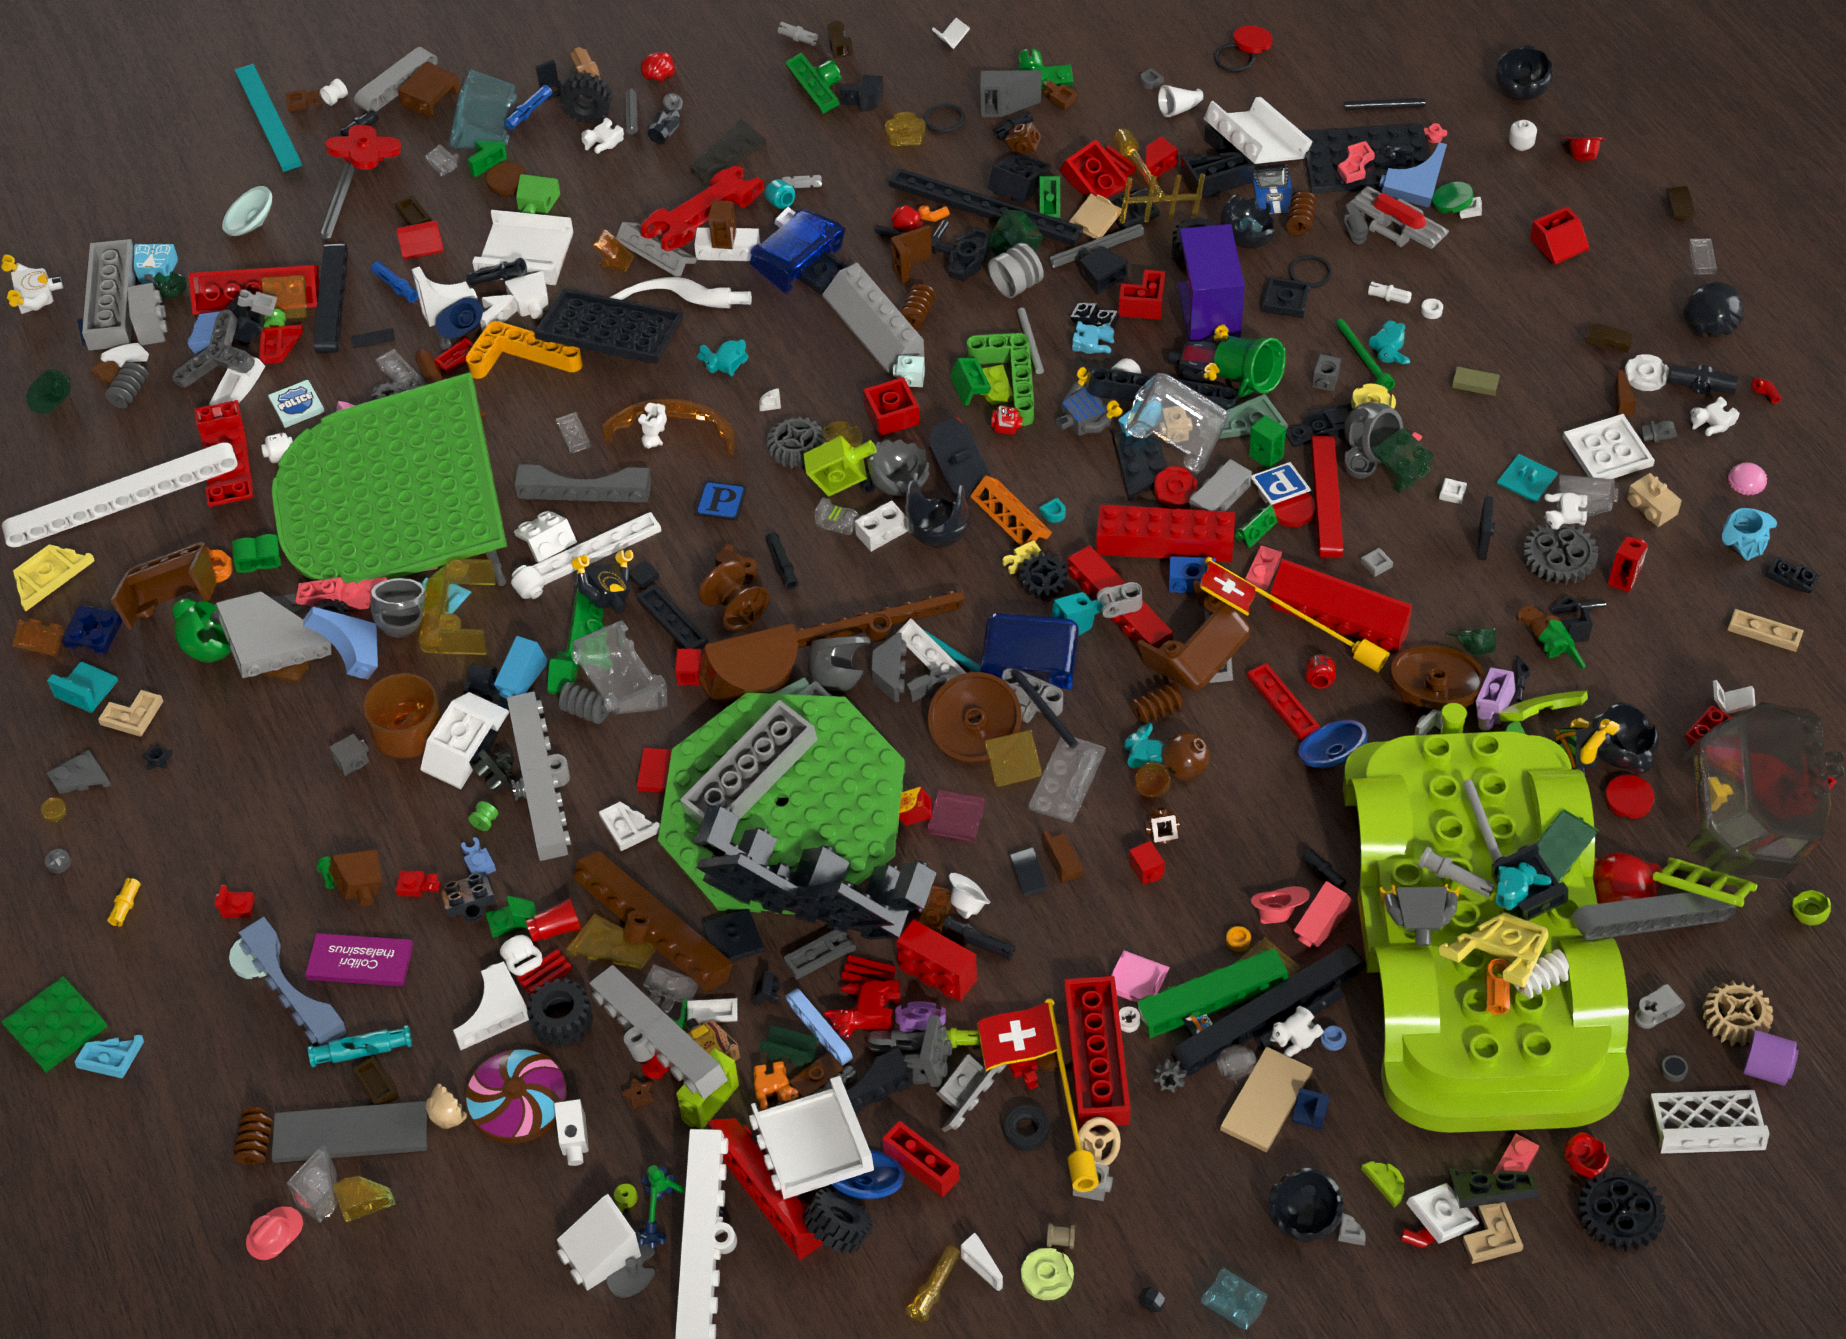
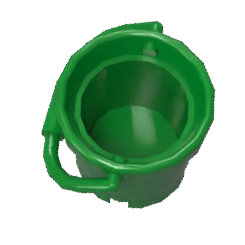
M1228 336L1226 337L1228 338L1226 342H1220L1214 358V363L1219 366L1220 370L1217 375L1221 378L1240 383L1239 397H1244L1247 394L1250 395L1253 391L1267 394L1280 383L1286 364V349L1277 338L1261 337L1259 339Z

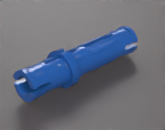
M543 85L525 103L517 106L514 110L515 112L504 120L505 126L513 130L520 122L527 120L529 114L552 95L551 88Z
M380 261L372 264L371 271L390 285L397 295H402L410 303L418 299L417 291L410 287L405 279H400Z

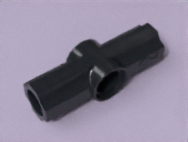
M1672 365L1668 383L1692 387L1693 391L1698 394L1717 391L1735 395L1738 376L1714 372L1713 368L1707 365H1700L1695 369Z

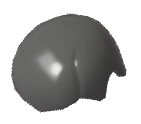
M1354 446L1349 451H1346L1343 467L1352 478L1365 479L1374 473L1377 463L1367 458L1363 447Z

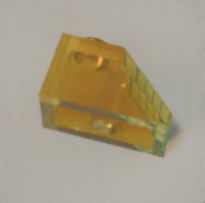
M360 1176L347 1177L339 1183L333 1184L345 1222L396 1204L389 1187Z

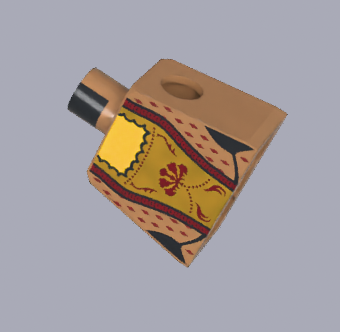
M691 1018L684 1024V1028L688 1032L687 1034L708 1054L716 1048L735 1061L740 1058L738 1044L713 1020L701 1025L696 1018Z

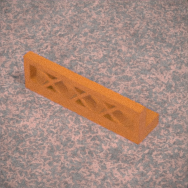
M985 475L970 496L1020 546L1033 540L1036 542L1039 537L1048 539L1052 534L998 479ZM987 488L989 490V500L983 501L979 496ZM1001 502L1003 504V513H995V503ZM1008 516L1016 517L1017 527L1009 526ZM1029 529L1032 535L1025 542L1022 539V530Z

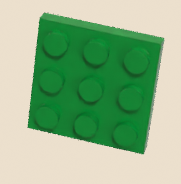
M61 977L1 1022L4 1028L45 1073L108 1027L101 1016L64 977Z

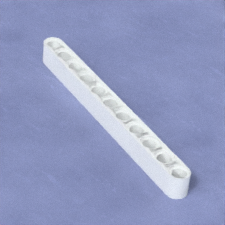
M220 443L11 517L2 523L6 544L10 547H19L232 471L238 464L233 447L229 443Z

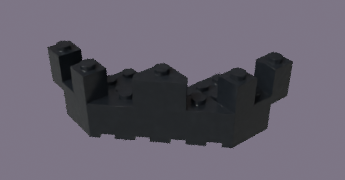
M724 805L707 808L694 844L713 854L711 858L699 860L697 869L705 873L703 881L733 899L750 905L751 901L764 904L763 909L782 914L783 910L796 913V919L813 924L816 919L828 923V928L847 933L848 929L861 932L860 936L869 940L899 938L909 910L924 909L936 876V872L929 869L927 863L919 860L903 863L900 872L897 866L885 864V866L874 867L867 889L863 893L856 889L857 886L854 883L845 881L851 866L850 862L836 855L832 848L824 845L817 848L804 849L795 872L791 870V866L785 863L768 865L777 839L769 835L770 832L768 830L756 827V829L745 830L739 846L730 843L740 817L731 813L732 810Z

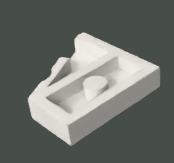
M622 802L599 811L602 822L620 851L659 833L660 824L658 822H650L645 819L643 814L631 810L629 806Z

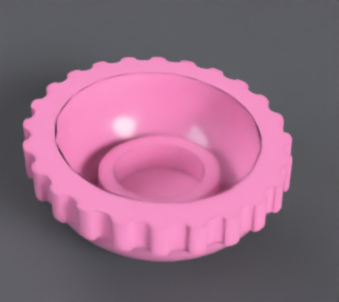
M1746 462L1738 464L1731 469L1728 481L1734 491L1743 495H1754L1765 489L1767 475L1758 465Z

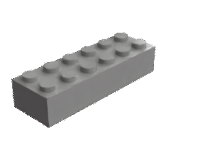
M132 239L90 243L82 330L88 350L109 349L131 344L132 321L130 319L127 287L135 286L136 283Z
M778 700L680 799L685 813L701 825L707 808L724 805L732 810L731 813L741 818L818 740L814 726L781 700Z

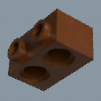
M712 200L708 217L712 248L733 249L737 232L733 202Z

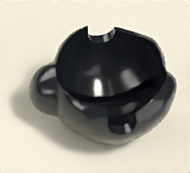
M1524 45L1519 49L1509 50L1499 59L1495 75L1496 81L1503 93L1511 99H1536L1542 96L1552 83L1553 71L1551 60L1546 53L1537 50L1536 47L1531 45Z
M1618 702L1611 705L1604 713L1596 715L1591 720L1589 728H1598V731H1600L1599 725L1604 719H1609L1619 724L1616 734L1610 735L1606 733V739L1598 747V758L1606 764L1622 769L1628 768L1636 774L1648 772L1654 763L1653 753L1659 742V732L1655 725L1653 727L1649 725L1646 714L1632 704Z

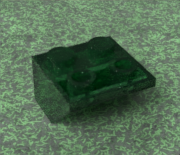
M1005 209L989 236V246L997 256L1001 253H1006L1008 249L1013 248L1018 243L1027 244L1035 252L1044 236L1024 211Z

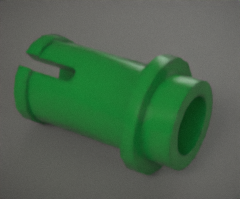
M331 857L319 859L316 867L321 872L327 889L335 888L333 885L334 880L328 870Z

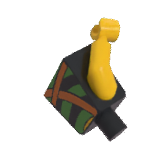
M1582 718L1572 720L1568 728L1554 729L1555 742L1567 753L1572 769H1580L1586 781V767L1597 766L1598 747L1606 739V733L1614 735L1619 729V724L1609 719L1602 720L1599 725L1600 731H1598V728H1588L1589 722Z

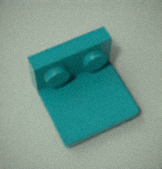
M80 662L67 678H61L52 674L47 682L55 698L92 713L118 682V679L112 674Z

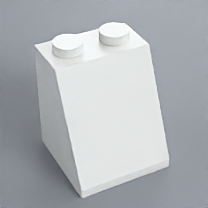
M608 1194L602 1197L557 1239L560 1248L557 1254L564 1265L569 1263L572 1268L570 1273L578 1285L582 1283L587 1291L624 1267L628 1259L637 1260L641 1256L634 1230Z

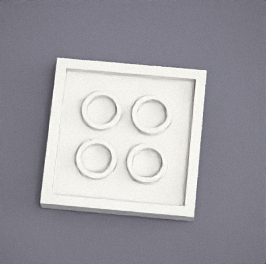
M1624 414L1563 433L1564 441L1593 485L1654 465L1655 460Z

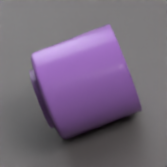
M1754 1030L1743 1074L1785 1086L1788 1079L1791 1080L1798 1057V1050H1796L1797 1042Z

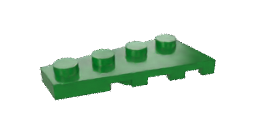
M577 589L565 656L608 672L611 668V663L607 659L609 650L604 638L606 629L602 625L603 609L596 608Z

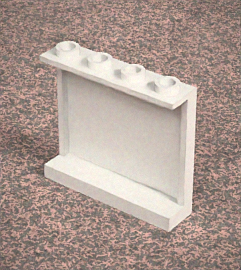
M840 1076L830 1079L832 1089L758 1112L755 1103L751 1104L753 1115H750L749 1119L753 1131L757 1129L759 1131V1135H756L760 1150H766L767 1154L764 1155L768 1171L773 1169L774 1175H771L775 1191L780 1190L783 1199L874 1170L872 1154Z

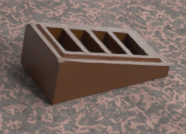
M1618 370L1615 382L1616 415L1624 414L1625 417H1630L1634 414L1637 401L1624 371Z

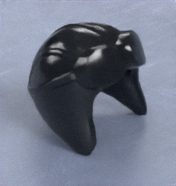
M911 480L908 483L905 507L909 533L920 543L933 548L947 547L959 541L970 525L972 508L965 499L963 485H959L956 500H947L945 498H931L928 500L923 496L916 481Z

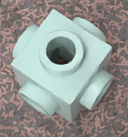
M899 356L898 363L893 366V377H897V379L904 377L909 387H923L925 375L924 357Z

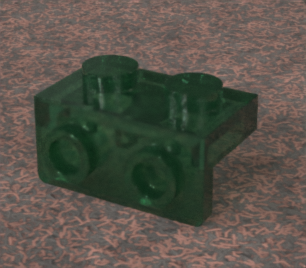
M772 1025L770 1026L767 1040L760 1041L759 1051L766 1052L765 1057L780 1060V1056L790 1058L789 1063L804 1066V1062H814L819 1038Z

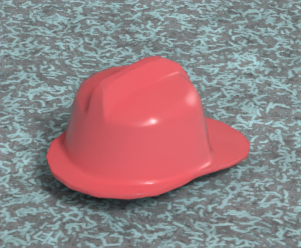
M1286 887L1271 892L1258 893L1251 898V904L1258 908L1261 923H1280L1290 918L1296 906L1303 904L1309 899L1310 892L1303 887Z
M281 1206L257 1218L252 1223L247 1235L246 1247L248 1252L258 1260L275 1258L302 1231V1215L292 1207Z

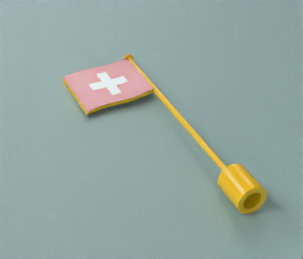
M1211 557L1205 559V564L1208 567L1207 572L1201 579L1200 588L1248 616L1249 605L1253 601L1256 591L1353 647V659L1378 673L1385 665L1389 657V652L1367 639H1364L1362 642L1357 641L1356 644L1215 563Z
M1046 999L1044 1004L1027 1010L998 1014L978 1021L977 1027L985 1072L1001 1065L1034 1060L1057 1052L1076 1151L1068 1157L1072 1186L1078 1192H1088L1095 1189L1099 1181L1094 1156L1091 1152L1081 1149L1053 1011L1054 1001Z

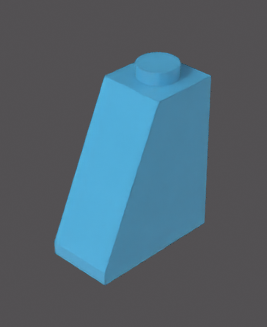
M516 636L494 683L499 691V695L507 699V697L526 693L546 667L548 660L537 642Z

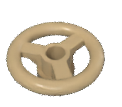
M1097 1117L1087 1121L1079 1130L1078 1136L1081 1149L1090 1151L1093 1154L1095 1164L1110 1165L1116 1158L1121 1144L1120 1133L1116 1125L1107 1118ZM1097 1125H1103L1110 1131L1105 1134H1099L1090 1129ZM1113 1139V1146L1109 1155L1101 1160L1102 1150L1105 1148L1106 1143Z

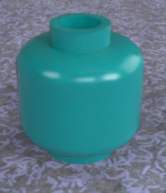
M776 179L767 186L765 197L770 204L778 209H786L794 202L795 190L785 181Z

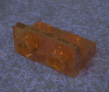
M30 618L28 622L19 620L12 647L57 657L62 637L68 638L69 633L63 631V626L49 623V626H44L41 621Z

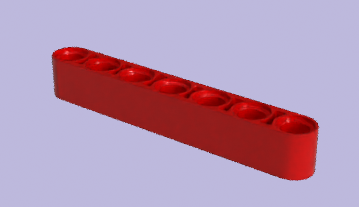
M1312 436L1311 457L1319 558H1342L1343 537L1334 436Z

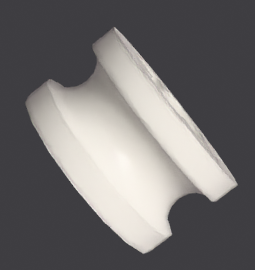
M1124 1007L1119 1011L1121 1030L1124 1032H1134L1140 1026L1139 1011L1133 1007ZM1126 1016H1131V1023L1126 1022Z

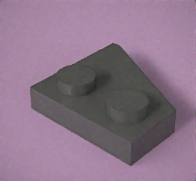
M89 750L47 772L50 781L59 794L73 790H88L91 785L102 784L103 787L111 785Z

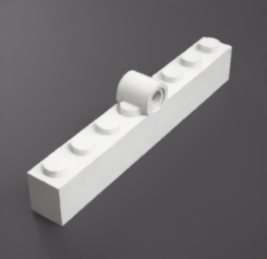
M690 1129L675 1339H716V1324H712L713 1313L717 1314L718 1297H714V1286H719L720 1271L716 1270V1260L721 1259V1254L732 1252L737 1245V1236L733 1228L723 1222V1217H719L720 1206L724 1207L725 1191L721 1190V1180H726L727 1173L726 1164H723V1154L728 1153V1138H724L722 1130ZM721 1234H727L728 1238L725 1242H717Z

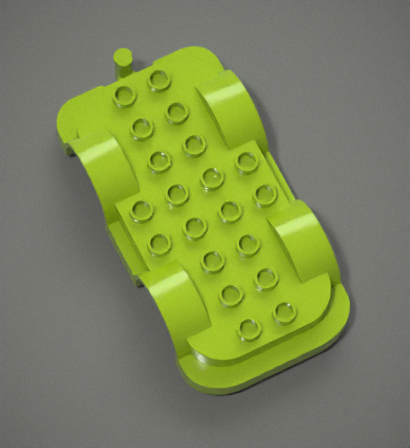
M1450 703L1442 709L1441 718L1443 721L1440 734L1403 736L1391 741L1367 743L1356 748L1349 755L1345 764L1343 778L1345 806H1357L1359 819L1361 868L1357 899L1367 973L1380 972L1382 986L1384 1055L1381 1078L1385 1099L1390 1108L1405 1121L1417 1127L1436 1132L1571 1128L1594 1123L1609 1115L1619 1105L1629 1077V1066L1626 1056L1628 997L1625 972L1619 948L1612 937L1586 940L1571 921L1572 914L1579 908L1597 904L1593 883L1595 836L1559 881V883L1564 882L1569 889L1568 902L1529 920V922L1545 927L1548 930V938L1539 957L1543 958L1544 955L1552 953L1556 949L1565 955L1569 964L1568 980L1566 982L1560 980L1557 986L1551 984V989L1547 991L1542 987V993L1539 995L1533 991V998L1531 999L1526 998L1524 994L1520 993L1510 983L1509 1013L1492 1015L1486 1011L1485 976L1489 963L1494 959L1503 958L1474 948L1458 963L1440 956L1439 946L1447 943L1449 946L1457 942L1458 936L1464 933L1470 935L1478 931L1479 925L1503 913L1518 917L1514 909L1507 910L1505 907L1496 905L1498 885L1492 878L1493 861L1463 782L1466 780L1473 781L1501 856L1507 857L1516 853L1518 849L1525 845L1530 846L1534 843L1538 845L1562 813L1594 831L1592 802L1586 778L1580 769H1572L1570 759L1564 749L1548 738L1518 732L1463 733L1467 711L1458 703ZM1426 848H1431L1432 852L1444 858H1451L1453 864L1496 884L1495 888L1492 889L1493 892L1489 899L1447 877L1439 878L1437 873L1425 867L1419 868L1418 863ZM1446 884H1448L1449 890L1455 891L1457 886H1460L1457 911L1449 924L1442 926L1440 932H1431V946L1415 945V932H1404L1403 927L1398 926L1394 922L1380 894V887H1383L1384 891L1389 892L1391 891V885H1395V891L1397 887H1445ZM1493 973L1497 977H1503L1499 973Z

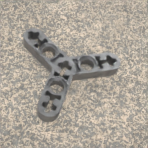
M224 310L217 316L208 348L174 372L172 379L179 387L185 388L218 365L239 373H247L253 368L255 361L247 352L231 347L238 318L230 310Z

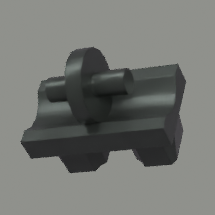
M482 749L478 753L481 759L475 764L473 769L483 779L491 771L494 773L485 781L494 793H497L504 786L511 789V779L504 771L511 772L514 769L512 766L514 763L512 754L498 752L495 755L497 758L495 761L492 756H489Z

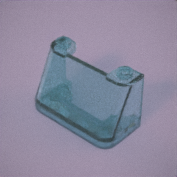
M470 69L458 96L449 147L455 149H475V141H502L506 147L509 135H507V130H505L504 120L507 118L509 106L514 105L517 94L514 93L515 85Z

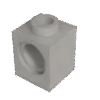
M1095 1164L1099 1181L1098 1186L1088 1192H1078L1073 1189V1196L1104 1201L1105 1193L1111 1192L1113 1177L1109 1176V1166Z

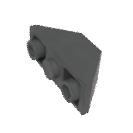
M896 633L873 650L872 657L873 684L894 702L900 701V693H904L905 681L901 679V674H905L906 662L902 660V656H906L907 643L902 642V633Z

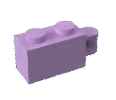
M1490 668L1476 700L1478 724L1481 730H1490L1494 723L1501 725L1502 721H1500L1499 713L1509 707L1515 693L1514 672Z

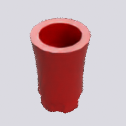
M570 898L526 920L533 942L542 938L546 940L567 932L582 930Z

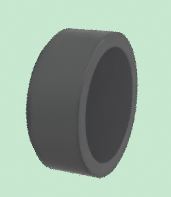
M1671 1055L1663 1060L1661 1073L1665 1079L1671 1082H1680L1686 1077L1688 1064L1682 1057Z

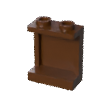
M425 62L398 89L401 105L413 109L420 114L432 117L434 115L433 106L448 91L457 94L461 89L457 74Z

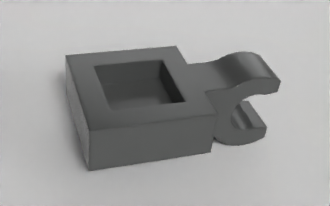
M940 667L933 668L930 676L926 674L922 677H916L907 684L908 696L912 703L933 693L934 688L941 687L947 682L946 676L936 678L937 675L941 674Z

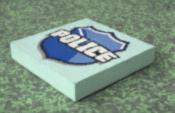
M309 380L268 395L284 428L325 412Z

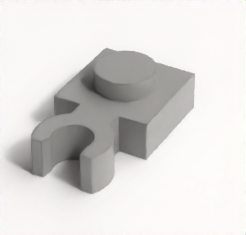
M241 290L237 304L243 307L251 306V311L272 316L277 297L256 292V295H253L247 290Z

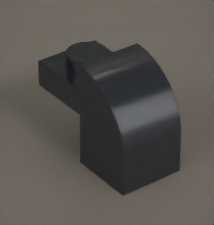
M863 75L861 86L841 84V105L859 106L860 112L876 108L881 103L884 93L883 76Z

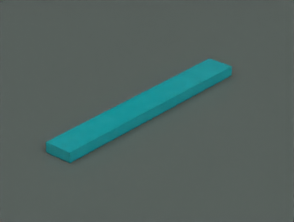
M254 64L235 69L236 76L282 171L285 172L302 166L300 158Z

